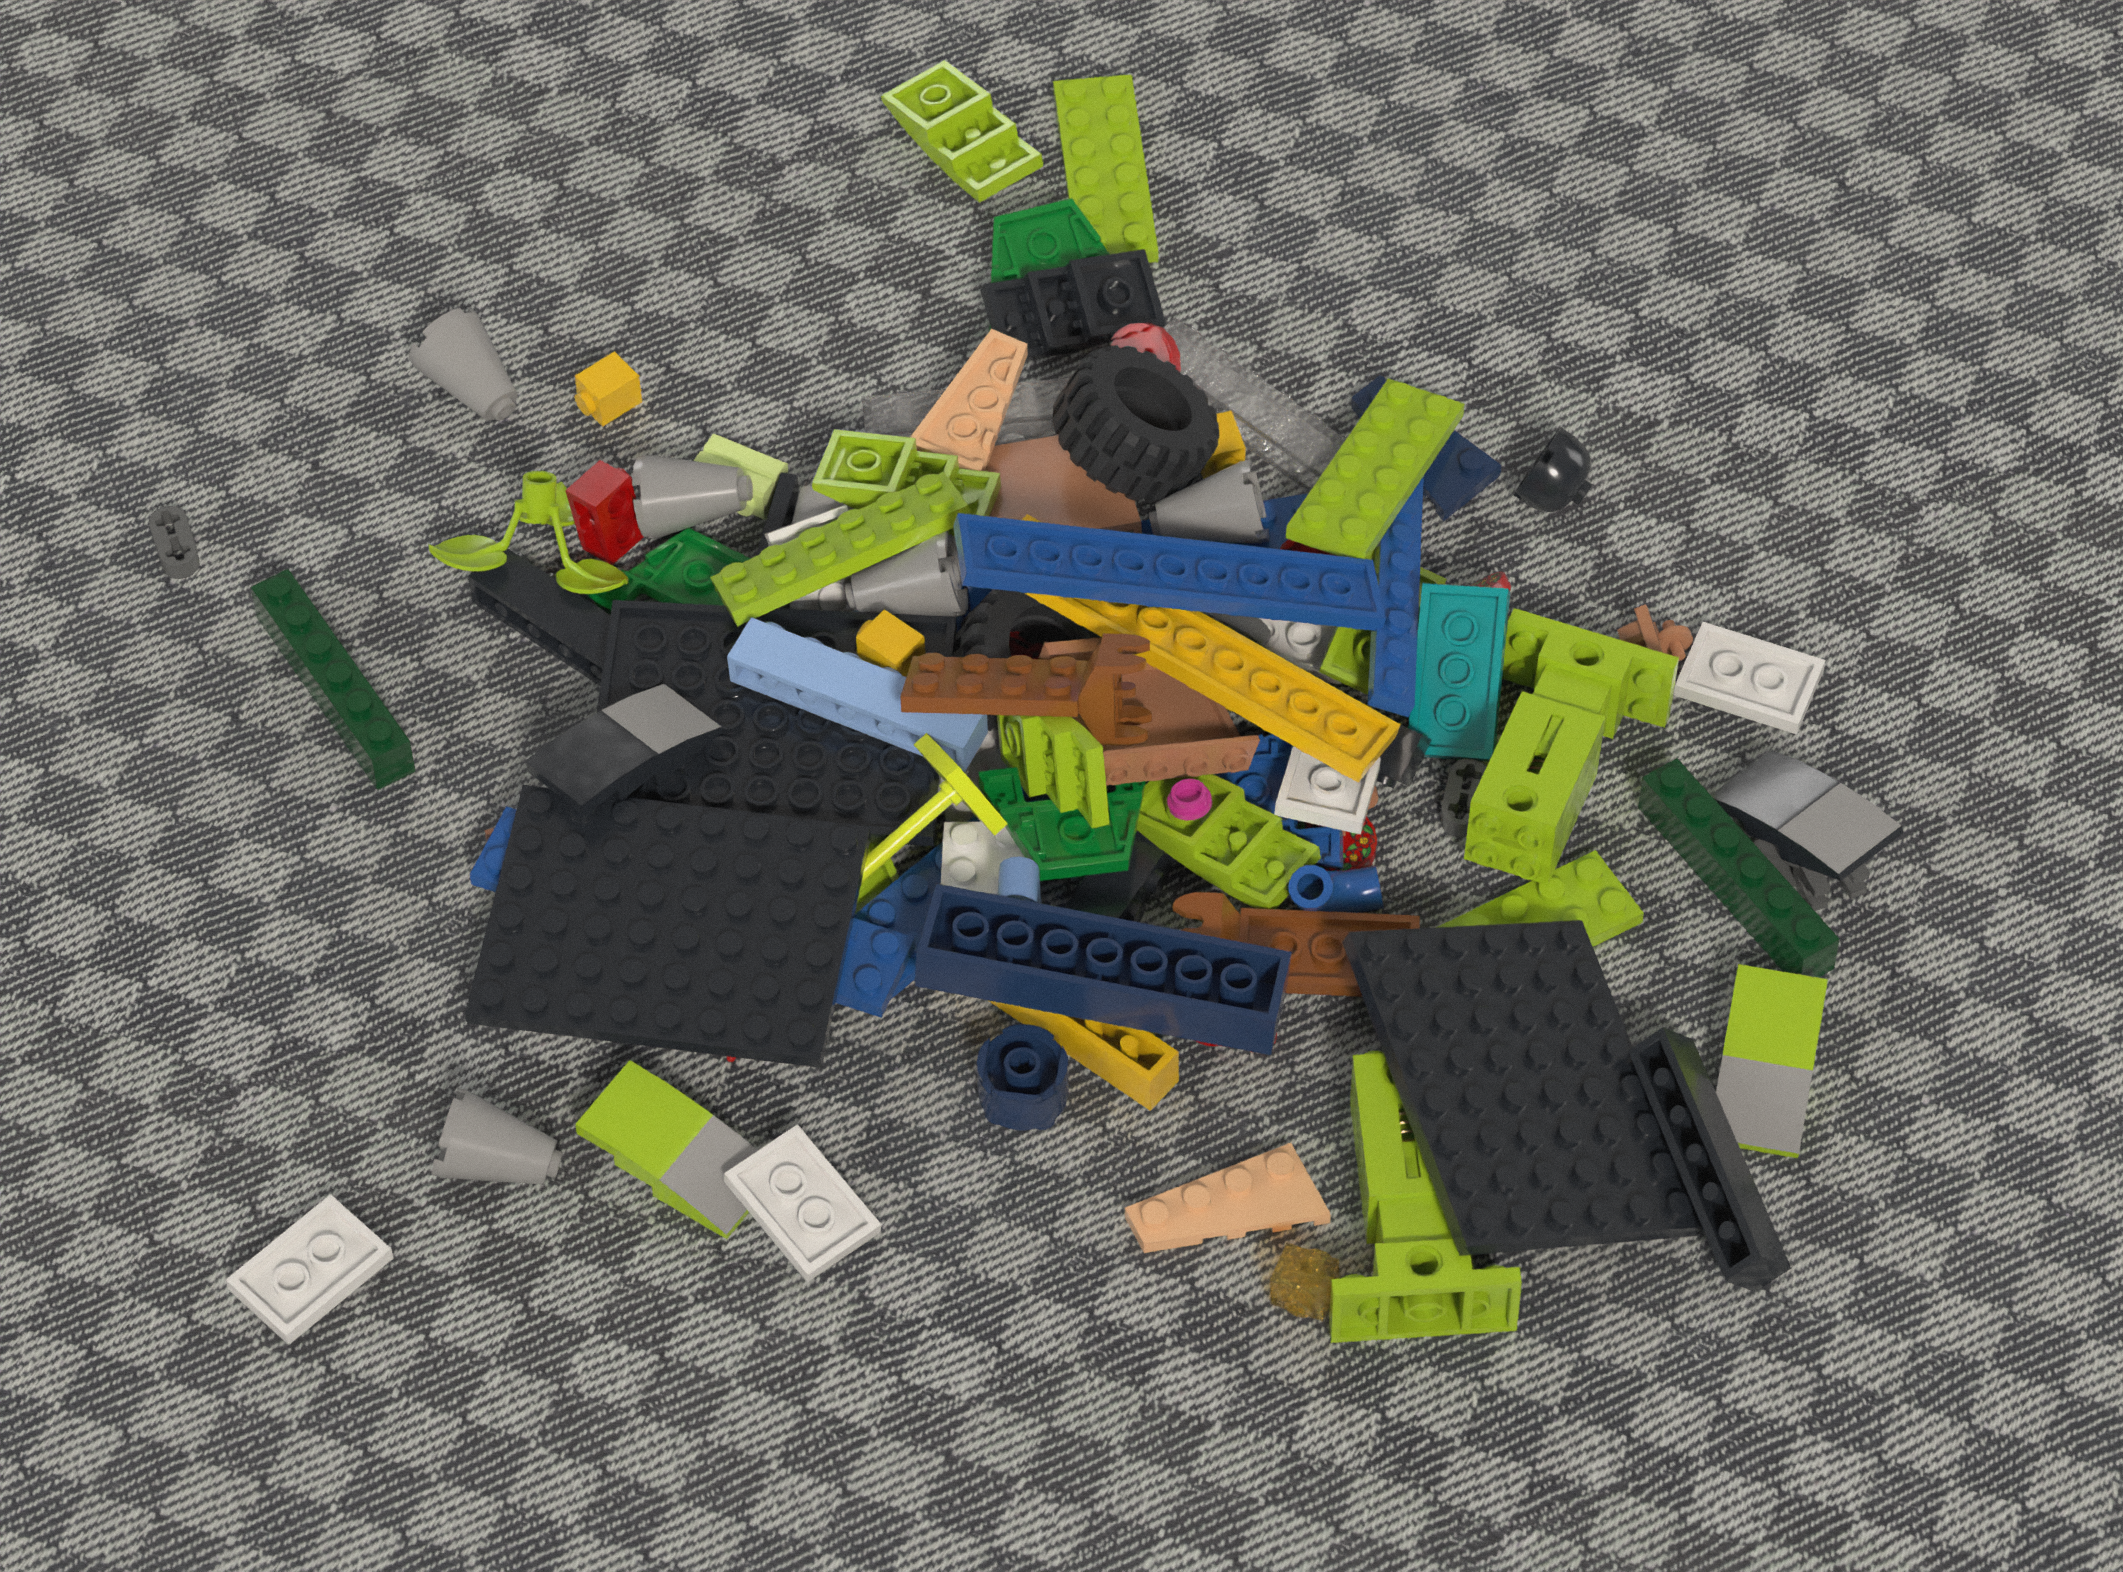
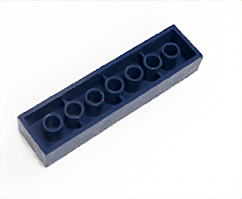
M936 883L916 952L915 986L1272 1055L1288 986L1292 952Z

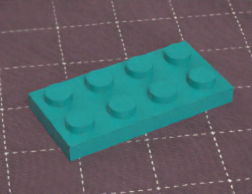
M1422 583L1417 634L1415 706L1410 713L1408 728L1432 739L1424 757L1456 760L1475 759L1489 762L1496 748L1510 591L1507 588Z

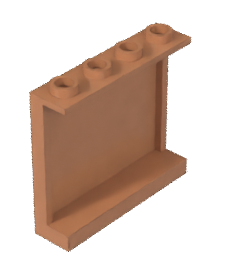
M1058 435L994 446L985 471L1000 473L1001 488L990 517L1022 520L1028 514L1042 523L1142 534L1141 519L1135 501L1127 499L1123 493L1117 492L1115 494L1105 489L1106 485L1098 480L1094 482L1086 476L1087 472L1081 466L1077 467L1070 460V453L1062 449L1058 441Z
M1101 638L1044 643L1039 659L1051 660L1059 656H1068L1075 660L1089 661ZM1146 663V668L1142 671L1122 674V682H1132L1136 685V695L1130 698H1123V705H1133L1149 709L1152 712V722L1141 725H1129L1148 730V739L1145 742L1121 746L1102 745L1106 785L1158 781L1190 776L1197 777L1227 772L1235 773L1249 769L1260 738L1258 735L1241 737L1225 707L1198 691L1187 687L1161 670L1150 666L1148 663ZM1080 714L1078 717H1072L1089 731Z

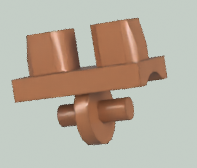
M1646 604L1634 609L1638 620L1617 629L1620 640L1679 657V661L1686 657L1684 651L1693 642L1690 629L1682 625L1676 626L1673 620L1665 621L1662 624L1663 630L1659 633L1658 627L1652 621Z

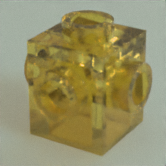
M1286 1243L1270 1278V1304L1286 1309L1292 1315L1300 1318L1311 1317L1323 1321L1330 1306L1331 1279H1340L1339 1259L1331 1257L1328 1253L1319 1249L1309 1250Z

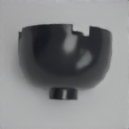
M1560 427L1538 456L1529 473L1525 475L1513 496L1526 505L1545 512L1562 510L1571 501L1579 505L1593 485L1586 480L1592 467L1591 458L1586 447L1575 436Z

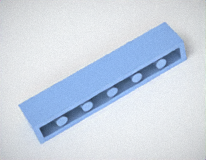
M751 617L727 656L731 682L921 756L923 755L913 744L927 733L964 773L988 733L987 715L901 712L900 696L906 677L902 676L898 671L889 667L881 668L863 661L854 653H842L829 648L815 638H804L785 631L784 628L773 622L765 623Z

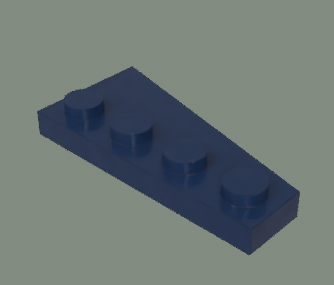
M1379 375L1352 397L1351 408L1359 418L1362 417L1387 381L1383 376ZM1454 430L1424 474L1423 497H1429L1436 506L1435 512L1444 522L1500 477L1502 465Z

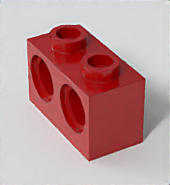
M599 460L565 491L582 549L606 563L614 565L644 536L641 534L635 515L633 500L636 499L631 476L624 469L614 468Z

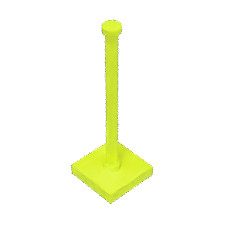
M927 733L913 745L944 780L939 785L941 790L867 854L862 882L952 803L957 806L960 802H963L994 836L1008 825L962 769Z

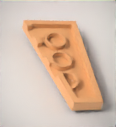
M991 329L910 438H916L917 451L958 455L960 469L985 471L1028 355L1027 344Z
M1292 1143L1125 1207V1219L1143 1253L1202 1244L1205 1238L1227 1236V1240L1246 1237V1232L1268 1228H1272V1232L1291 1230L1293 1224L1313 1221L1314 1226L1329 1224L1331 1219L1330 1211Z

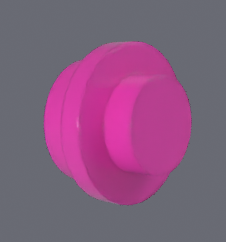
M1184 779L1172 787L1167 803L1169 811L1174 817L1181 820H1196L1209 812L1212 806V797L1210 791L1199 780Z

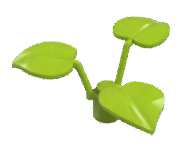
M530 471L523 475L522 499L515 500V510L504 538L500 542L496 543L493 539L485 536L464 535L448 539L436 546L429 544L428 548L434 557L453 568L465 571H486L497 568L507 562V555L502 551L508 549L519 520L529 524H549L554 526L562 563L565 569L559 570L556 573V581L562 588L579 594H595L616 589L628 584L629 581L622 571L606 562L585 559L575 563L570 559L562 527L575 524L565 491L567 488L562 481L557 484V477L546 471Z

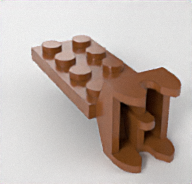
M1103 633L1089 661L1075 660L1068 656H1059L1051 660L1031 659L1025 655H1015L1009 658H988L982 654H970L965 657H944L939 653H926L921 656H913L900 696L901 712L1078 717L1080 714L1090 733L1101 745L1121 746L1139 744L1148 739V730L1129 725H1141L1152 722V712L1139 706L1123 705V698H1130L1136 695V685L1132 682H1122V674L1135 673L1146 668V659L1134 654L1150 651V641L1137 635Z
M1189 893L1177 898L1173 903L1174 912L1186 919H1198L1203 923L1199 928H1184L1181 931L1292 952L1286 993L1362 997L1342 943L1348 933L1420 928V916L1257 908H1241L1240 915L1224 893Z

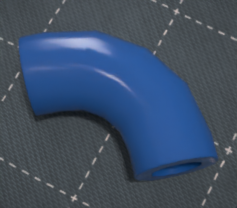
M1306 865L1298 868L1289 880L1291 899L1304 911L1359 913L1384 908L1376 866L1345 871H1325L1316 865Z

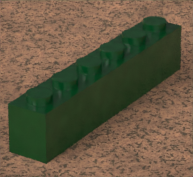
M286 569L251 586L257 619L377 791L416 772L410 740L290 570Z
M1676 758L1643 776L1638 809L1783 972L1817 978L1832 971L1835 967L1840 940L1838 936L1681 761Z

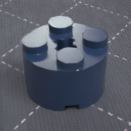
M1026 1024L1012 1025L1002 1029L1003 1034L992 1040L988 1038L983 1043L977 1057L978 1097L985 1117L992 1124L1001 1125L1013 1130H1046L1051 1128L1068 1101L1067 1052L1063 1045L1061 1047L1054 1040V1035L1044 1028Z

